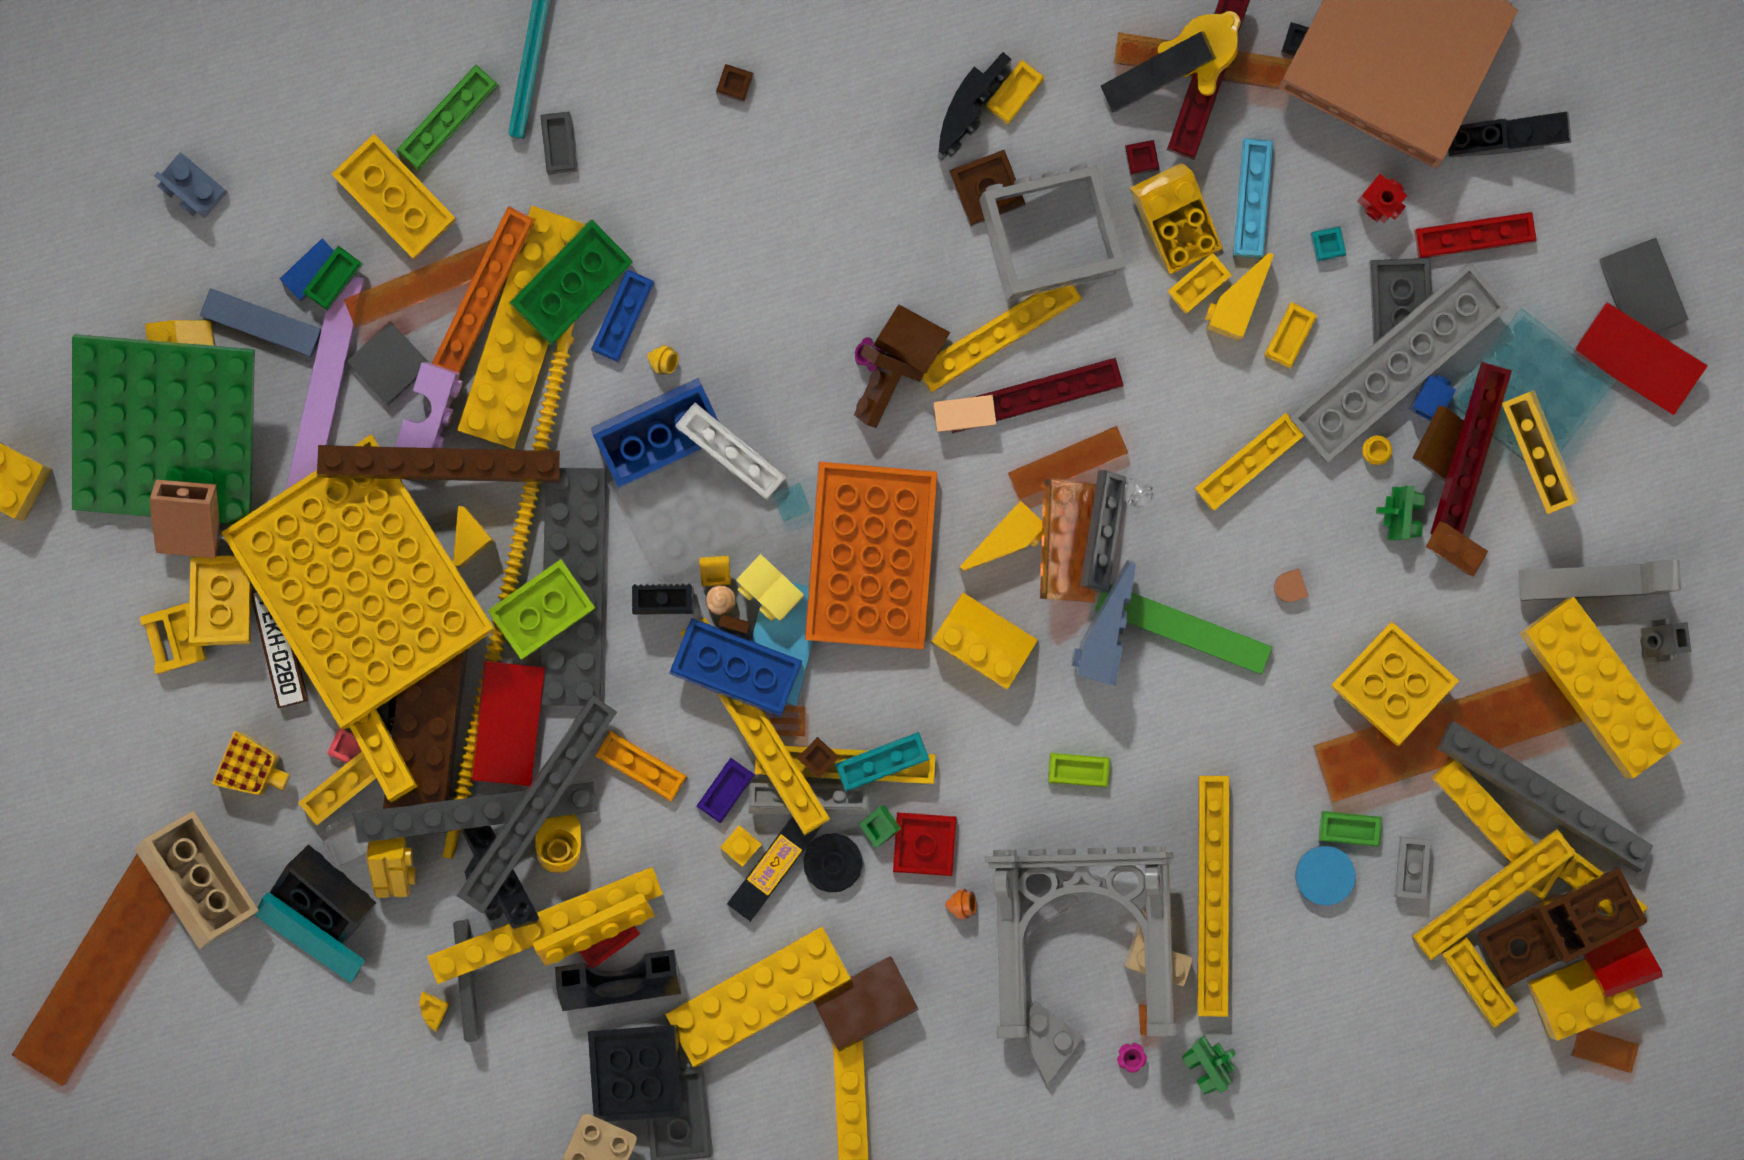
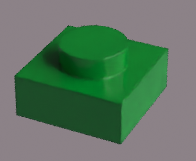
M885 805L879 806L859 823L875 848L882 846L901 830V827Z

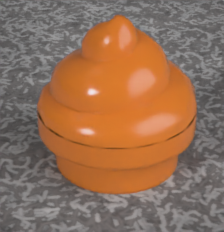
M960 889L952 894L951 899L946 901L945 907L958 919H968L969 916L976 914V896L974 892Z

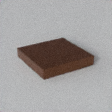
M1005 149L949 170L970 227L985 221L979 198L986 191V188L995 184H1003V187L1014 185V181H1016ZM1023 195L996 201L1000 215L1026 205Z
M898 304L877 337L874 346L927 373L945 344L950 332Z
M1439 405L1413 455V459L1446 482L1464 420L1447 407Z

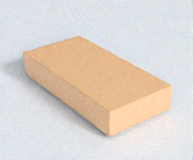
M993 395L933 402L937 432L996 425Z

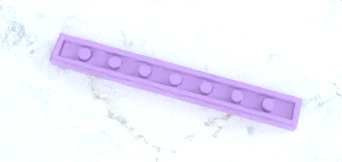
M354 276L331 308L325 313L286 489L317 470L318 445H328L365 283L364 278Z

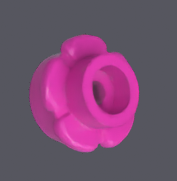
M1137 1043L1121 1046L1119 1056L1117 1057L1119 1066L1123 1069L1125 1068L1130 1073L1139 1071L1147 1061L1143 1047ZM1134 1055V1060H1130L1129 1056Z

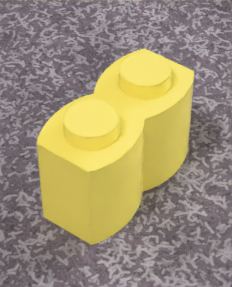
M761 554L736 579L741 584L737 590L749 601L755 597L762 604L759 610L771 621L775 618L782 621L805 597L794 584Z

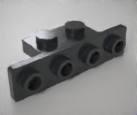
M491 825L467 828L462 831L474 855L464 871L466 880L496 838ZM512 869L486 908L485 913L489 921L499 919L504 912L511 927L515 929L537 923L539 916L514 869Z

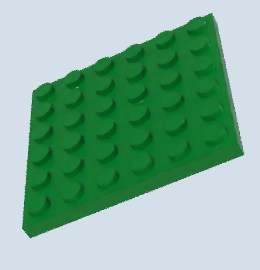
M80 334L73 335L72 510L151 517L149 498L157 479L216 485L220 523L234 524L252 512L255 349Z

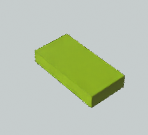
M1050 753L1048 783L1108 787L1110 758Z

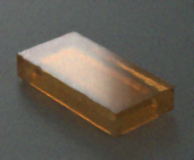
M1586 1029L1577 1033L1571 1056L1631 1073L1639 1044Z

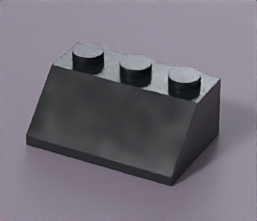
M309 844L287 864L269 892L342 944L355 932L377 903L367 892L361 890L342 871H339Z

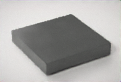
M391 321L347 360L387 405L394 401L416 380L421 363L428 362Z

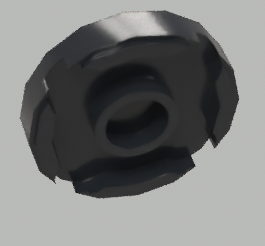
M838 833L824 834L814 839L807 847L803 859L804 872L809 882L817 889L829 893L842 892L851 887L859 878L863 867L862 854L857 844L849 837Z

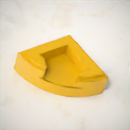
M422 991L419 1001L421 1014L426 1024L437 1032L450 1003Z

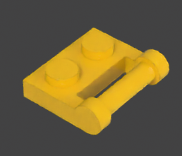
M189 602L139 617L141 626H145L156 664L153 666L155 675L207 660L204 646H190L188 643ZM159 621L164 622L174 659L170 661L166 659L156 624Z

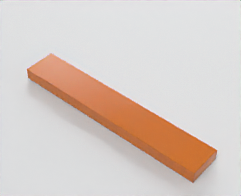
M511 206L507 207L432 364L462 373L536 219Z

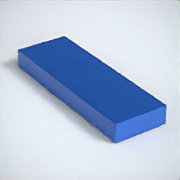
M627 269L591 351L619 363L655 282Z

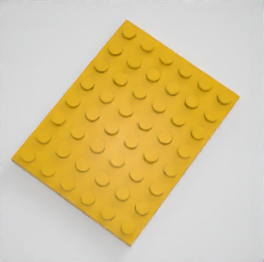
M372 434L354 445L380 447ZM315 470L221 532L342 730H345L495 631L494 626L401 479L317 477V470Z

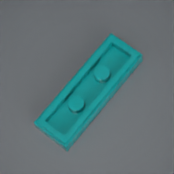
M916 732L838 762L835 765L844 789L847 792L930 759L920 733Z

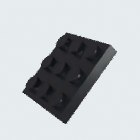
M678 1025L588 1031L594 1117L603 1121L684 1116Z

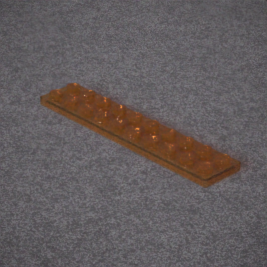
M1545 670L1437 705L1399 747L1375 726H1371L1313 745L1330 800L1331 802H1336L1443 767L1451 757L1438 750L1437 746L1447 725L1452 721L1500 749L1583 722V720Z

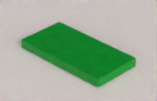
M590 219L508 303L549 345H552L633 261L593 219Z

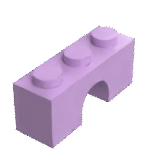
M421 363L413 391L423 394L429 399L431 413L423 422L410 418L404 419L395 447H443L445 438L441 437L444 425L448 426L453 416V409L450 406L453 397L457 398L460 393L462 381L459 380L461 373L432 363Z

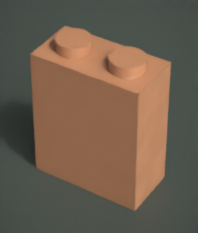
M156 479L149 498L156 553L215 558L221 542L216 485Z

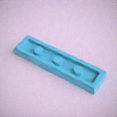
M1244 138L1242 141L1233 245L1234 257L1263 258L1273 141Z

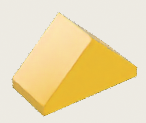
M458 506L453 563L456 567L463 568L492 544L494 540L467 508Z

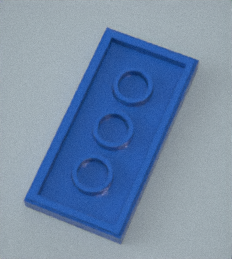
M691 618L669 674L781 717L803 661Z

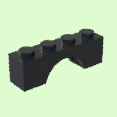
M675 950L644 954L639 963L620 971H600L588 966L586 963L555 967L556 990L562 1011L681 994L680 973Z

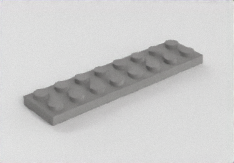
M1467 263L1291 414L1289 418L1305 435L1306 440L1323 460L1328 463L1509 307L1472 263Z

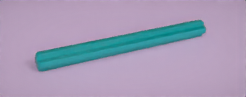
M533 0L508 131L509 136L512 138L523 139L525 137L550 0Z

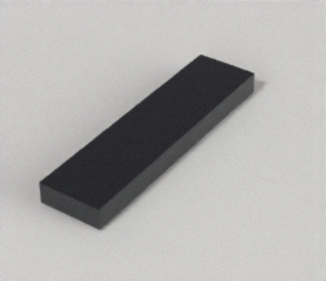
M1201 31L1101 85V89L1111 111L1118 112L1217 58L1205 32Z

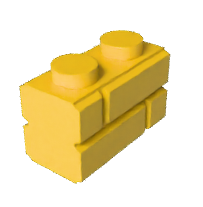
M400 837L368 842L366 858L376 898H386L391 895L394 897H408L411 885H416L417 874L416 867H410L413 864V850L406 847L405 838Z

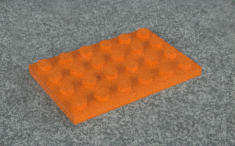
M818 462L804 640L924 650L937 484L936 471Z

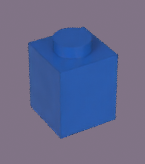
M1430 375L1423 381L1408 410L1431 422L1438 406L1447 407L1456 389L1450 386L1451 382L1440 375H1435V377Z

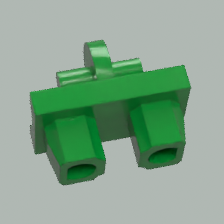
M1414 486L1392 487L1391 497L1386 496L1385 507H1376V514L1384 515L1383 526L1388 527L1387 540H1410V538L1422 536L1423 525L1421 521L1412 520V510L1423 509L1425 506V494L1414 491Z
M1203 1035L1182 1056L1184 1063L1190 1070L1201 1064L1207 1073L1197 1079L1198 1085L1204 1094L1216 1090L1222 1093L1233 1082L1228 1074L1235 1069L1230 1061L1236 1055L1233 1048L1224 1051L1220 1043L1211 1046L1205 1035Z

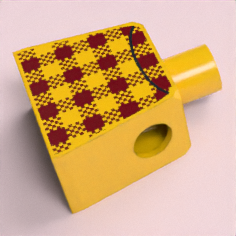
M234 731L212 784L256 795H264L269 785L284 791L289 782L290 774L276 769L280 760V756L247 734L241 731Z

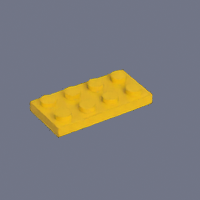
M375 134L368 138L331 174L413 260L423 253L457 220Z

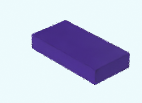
M730 757L696 807L721 823L755 774Z

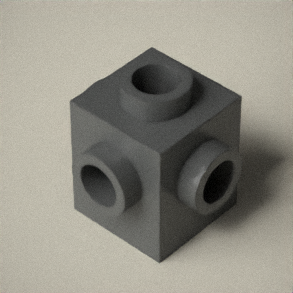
M1670 618L1653 620L1652 627L1641 628L1642 636L1640 643L1644 650L1645 658L1656 656L1657 662L1675 660V654L1692 652L1688 622L1670 624Z

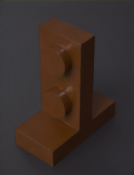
M865 344L860 355L874 365H877V367L870 375L868 386L857 403L854 416L866 425L877 428L901 376L903 375L921 382L924 372L883 350Z

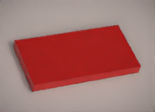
M1605 302L1573 349V353L1672 415H1675L1708 367L1706 363L1608 302Z
M484 661L470 780L523 786L531 785L544 667Z

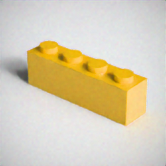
M1532 390L1503 402L1502 406L1546 513L1550 514L1579 501L1578 495L1535 391Z

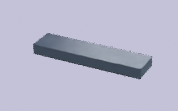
M212 288L209 289L199 315L309 357L313 356L322 330Z

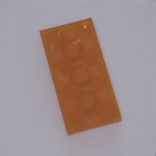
M1056 479L1044 480L1040 599L1085 603L1095 601V591L1080 586L1096 488L1094 483Z

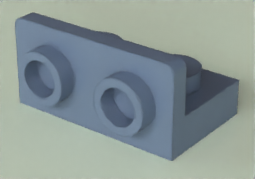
M181 152L162 174L157 172L154 175L161 181L157 187L170 198L174 194L181 198L183 201L180 206L192 216L198 213L205 218L227 193L222 186Z

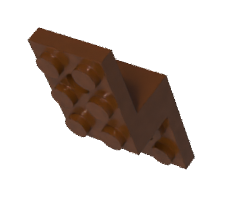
M1617 867L1565 894L1555 893L1476 934L1503 987L1507 988L1558 961L1568 963L1647 923V920L1621 869ZM1607 899L1612 903L1613 911L1609 916L1603 917L1598 912V905L1601 901ZM1515 939H1521L1525 943V951L1519 956L1513 955L1510 951V944Z

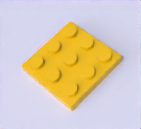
M1391 621L1332 683L1331 688L1399 747L1460 680Z

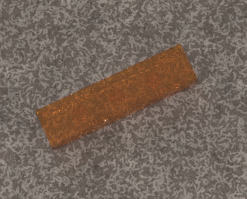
M1115 426L1008 472V476L1020 501L1124 456L1129 452L1118 427Z

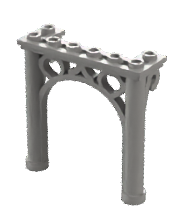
M1143 846V852L1136 853V847H1117V853L1106 854V848H1087L1088 854H1076V849H1058V855H1046V849L1028 850V856H1017V850H993V856H985L988 868L996 869L994 888L997 898L1000 1025L997 1026V1038H1027L1025 937L1032 919L1051 901L1068 894L1081 892L1096 893L1110 897L1124 905L1136 917L1143 931L1145 942L1147 1036H1178L1177 1023H1174L1169 875L1170 859L1174 858V852H1166V846ZM1136 865H1145V875ZM1088 866H1115L1106 877L1108 888L1102 887L1103 881L1092 877ZM1076 867V870L1071 879L1062 882L1064 887L1058 889L1060 885L1059 878L1049 868ZM1020 868H1029L1020 878ZM1120 872H1132L1138 878V887L1133 892L1123 895L1114 887L1115 876ZM1034 874H1046L1051 879V889L1043 897L1031 893L1028 889V879ZM1082 878H1083V880H1084L1086 883L1090 884V885H1076V884L1080 883V881H1081ZM1145 888L1146 916L1132 901L1141 895ZM1021 892L1026 898L1034 902L1022 920Z

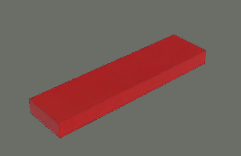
M1532 212L1414 230L1418 258H1432L1537 241Z

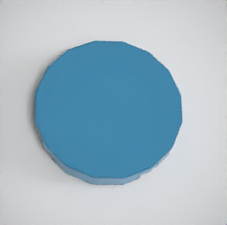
M1319 846L1310 849L1301 856L1295 871L1298 890L1306 899L1318 905L1329 906L1340 903L1349 896L1355 884L1356 873L1353 862L1346 853L1335 847Z

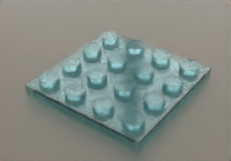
M1521 308L1455 391L1449 403L1466 415L1481 362L1510 369L1512 373L1503 402L1534 390L1557 447L1561 452L1616 380ZM1501 406L1492 437L1525 462L1503 406Z

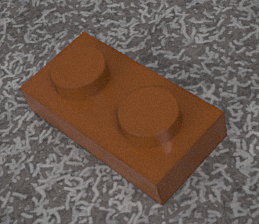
M1443 522L1438 523L1425 547L1462 572L1473 577L1488 553V550Z

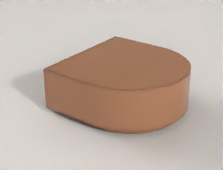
M1299 568L1280 575L1274 583V592L1281 601L1294 602L1309 597Z

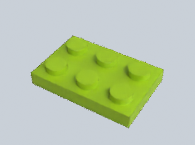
M560 559L487 611L520 659L523 660L596 608L565 563Z

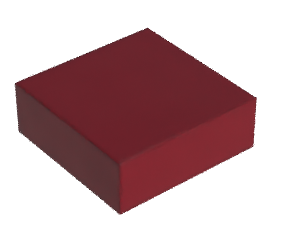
M1154 140L1125 145L1124 149L1130 176L1160 169Z

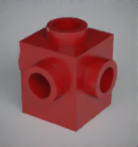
M1379 174L1357 202L1366 208L1364 212L1376 222L1381 220L1385 223L1390 217L1395 220L1405 209L1406 206L1402 202L1407 195L1403 192L1404 187L1394 179L1388 180L1382 174Z

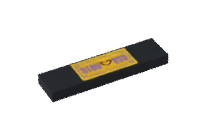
M792 816L728 901L727 905L751 922L822 825L804 836Z

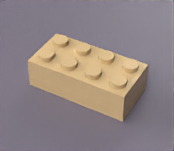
M194 810L146 837L135 848L140 859L200 950L247 922L259 911Z

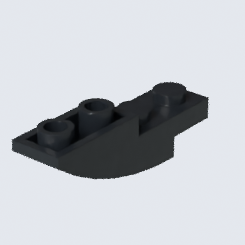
M1004 52L998 56L984 73L974 66L957 89L948 107L940 134L938 158L942 161L947 155L952 158L962 146V143L959 141L966 133L971 136L982 123L979 120L982 111L975 105L978 103L982 106L992 94L989 89L996 82L1001 84L1011 73L1012 70L1009 67L1011 66L1012 59Z
M1566 111L1512 120L1504 118L1460 125L1448 149L1449 156L1464 157L1544 149V146L1572 143L1569 113Z

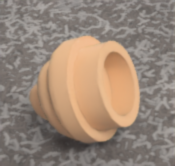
M715 586L706 595V605L716 615L728 614L735 606V595L727 586Z

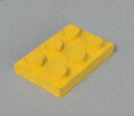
M216 556L215 558L190 557L188 642L190 646L251 644L252 583L236 556Z

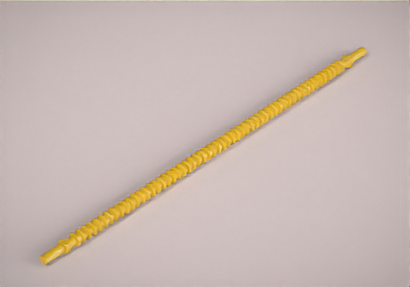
M574 323L556 340L557 349L552 352L555 359L550 361L553 367L548 369L551 372V376L547 377L549 385H545L547 393H543L545 401L541 402L544 408L539 410V413L542 414V417L537 419L540 425L535 427L538 434L533 436L536 439V443L531 445L534 447V450L546 451L550 449L547 446V442H551V438H549V434L553 433L551 425H555L552 419L557 416L554 410L559 408V405L556 404L557 400L561 399L558 393L563 391L560 388V384L565 382L562 376L566 375L564 367H568V363H566V359L570 358L568 350L574 342V337H572ZM527 482L526 485L522 486L525 492L520 494L523 501L518 503L521 506V509L516 511L519 514V518L514 520L517 526L512 528L515 531V535L511 536L513 544H509L511 552L507 553V556L510 557L509 561H505L508 567L503 570L506 576L501 578V581L504 582V585L499 587L502 593L497 595L500 601L517 590L515 589V584H519L517 576H521L518 570L523 567L520 561L525 559L522 552L527 550L524 547L525 542H529L526 535L531 533L528 530V526L533 524L530 522V518L534 517L532 509H536L534 501L538 500V497L535 495L536 492H540L537 486L542 482ZM492 620L495 631L492 632V636L488 637V640L491 642L490 645H486L489 651L484 656L487 658L486 661L498 662V660H502L499 654L504 651L501 645L506 643V640L503 639L504 634L494 620ZM481 686L476 688L479 691V695L474 697L477 703L472 705L475 708V712L471 713L473 721H469L471 729L467 730V733L470 735L469 738H465L468 744L463 747L466 753L461 755L464 762L459 764L462 770L457 772L460 779L455 781L458 784V788L453 790L456 796L452 797V800L467 798L468 795L472 794L469 788L474 786L470 778ZM460 830L447 831L442 857L454 859Z

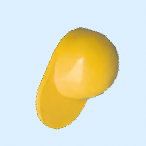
M574 814L546 818L536 833V856L539 864L545 870L551 873H564L573 869L578 863L581 853V826Z

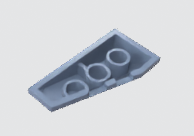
M1127 560L1082 638L1080 648L1074 649L1071 666L1076 667L1077 675L1114 686L1116 685L1123 648L1118 637L1126 629L1127 611H1124V607L1129 605L1136 567V564L1131 560Z

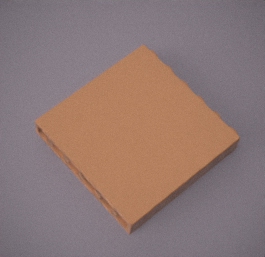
M1323 0L1278 89L1437 169L1443 161L1518 9L1513 7L1507 0Z

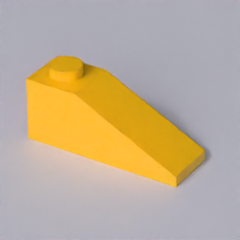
M1266 254L1220 296L1216 304L1210 303L1204 318L1209 321L1206 329L1237 341L1243 338L1274 254Z
M1020 501L961 564L959 569L965 572L1021 551L1029 544L1035 547L1046 535L1042 531L1046 524Z

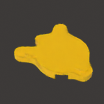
M1232 11L1222 14L1198 16L1192 19L1176 38L1162 42L1158 46V53L1166 51L1201 31L1205 32L1217 59L1183 77H1188L1194 72L1197 73L1200 93L1210 96L1216 90L1219 74L1232 63L1237 55L1240 18Z

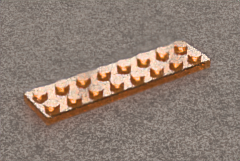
M138 854L135 855L12 1053V1056L61 1086L66 1085L174 911Z

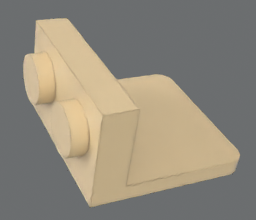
M583 1114L562 1160H628L637 1138L633 1133L590 1114Z

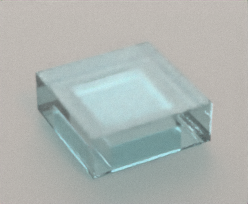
M801 483L773 493L783 522L811 511Z

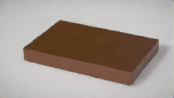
M892 956L851 977V981L813 1001L839 1052L919 1010Z

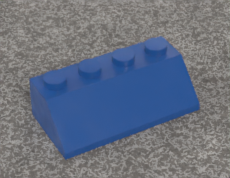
M699 378L591 427L593 437L618 488L702 449L676 427L678 421L694 403L698 404L718 421Z

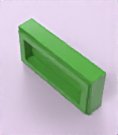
M1321 811L1318 841L1379 847L1382 817Z

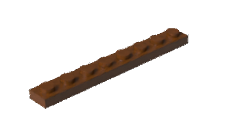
M318 445L317 477L559 483L560 451Z

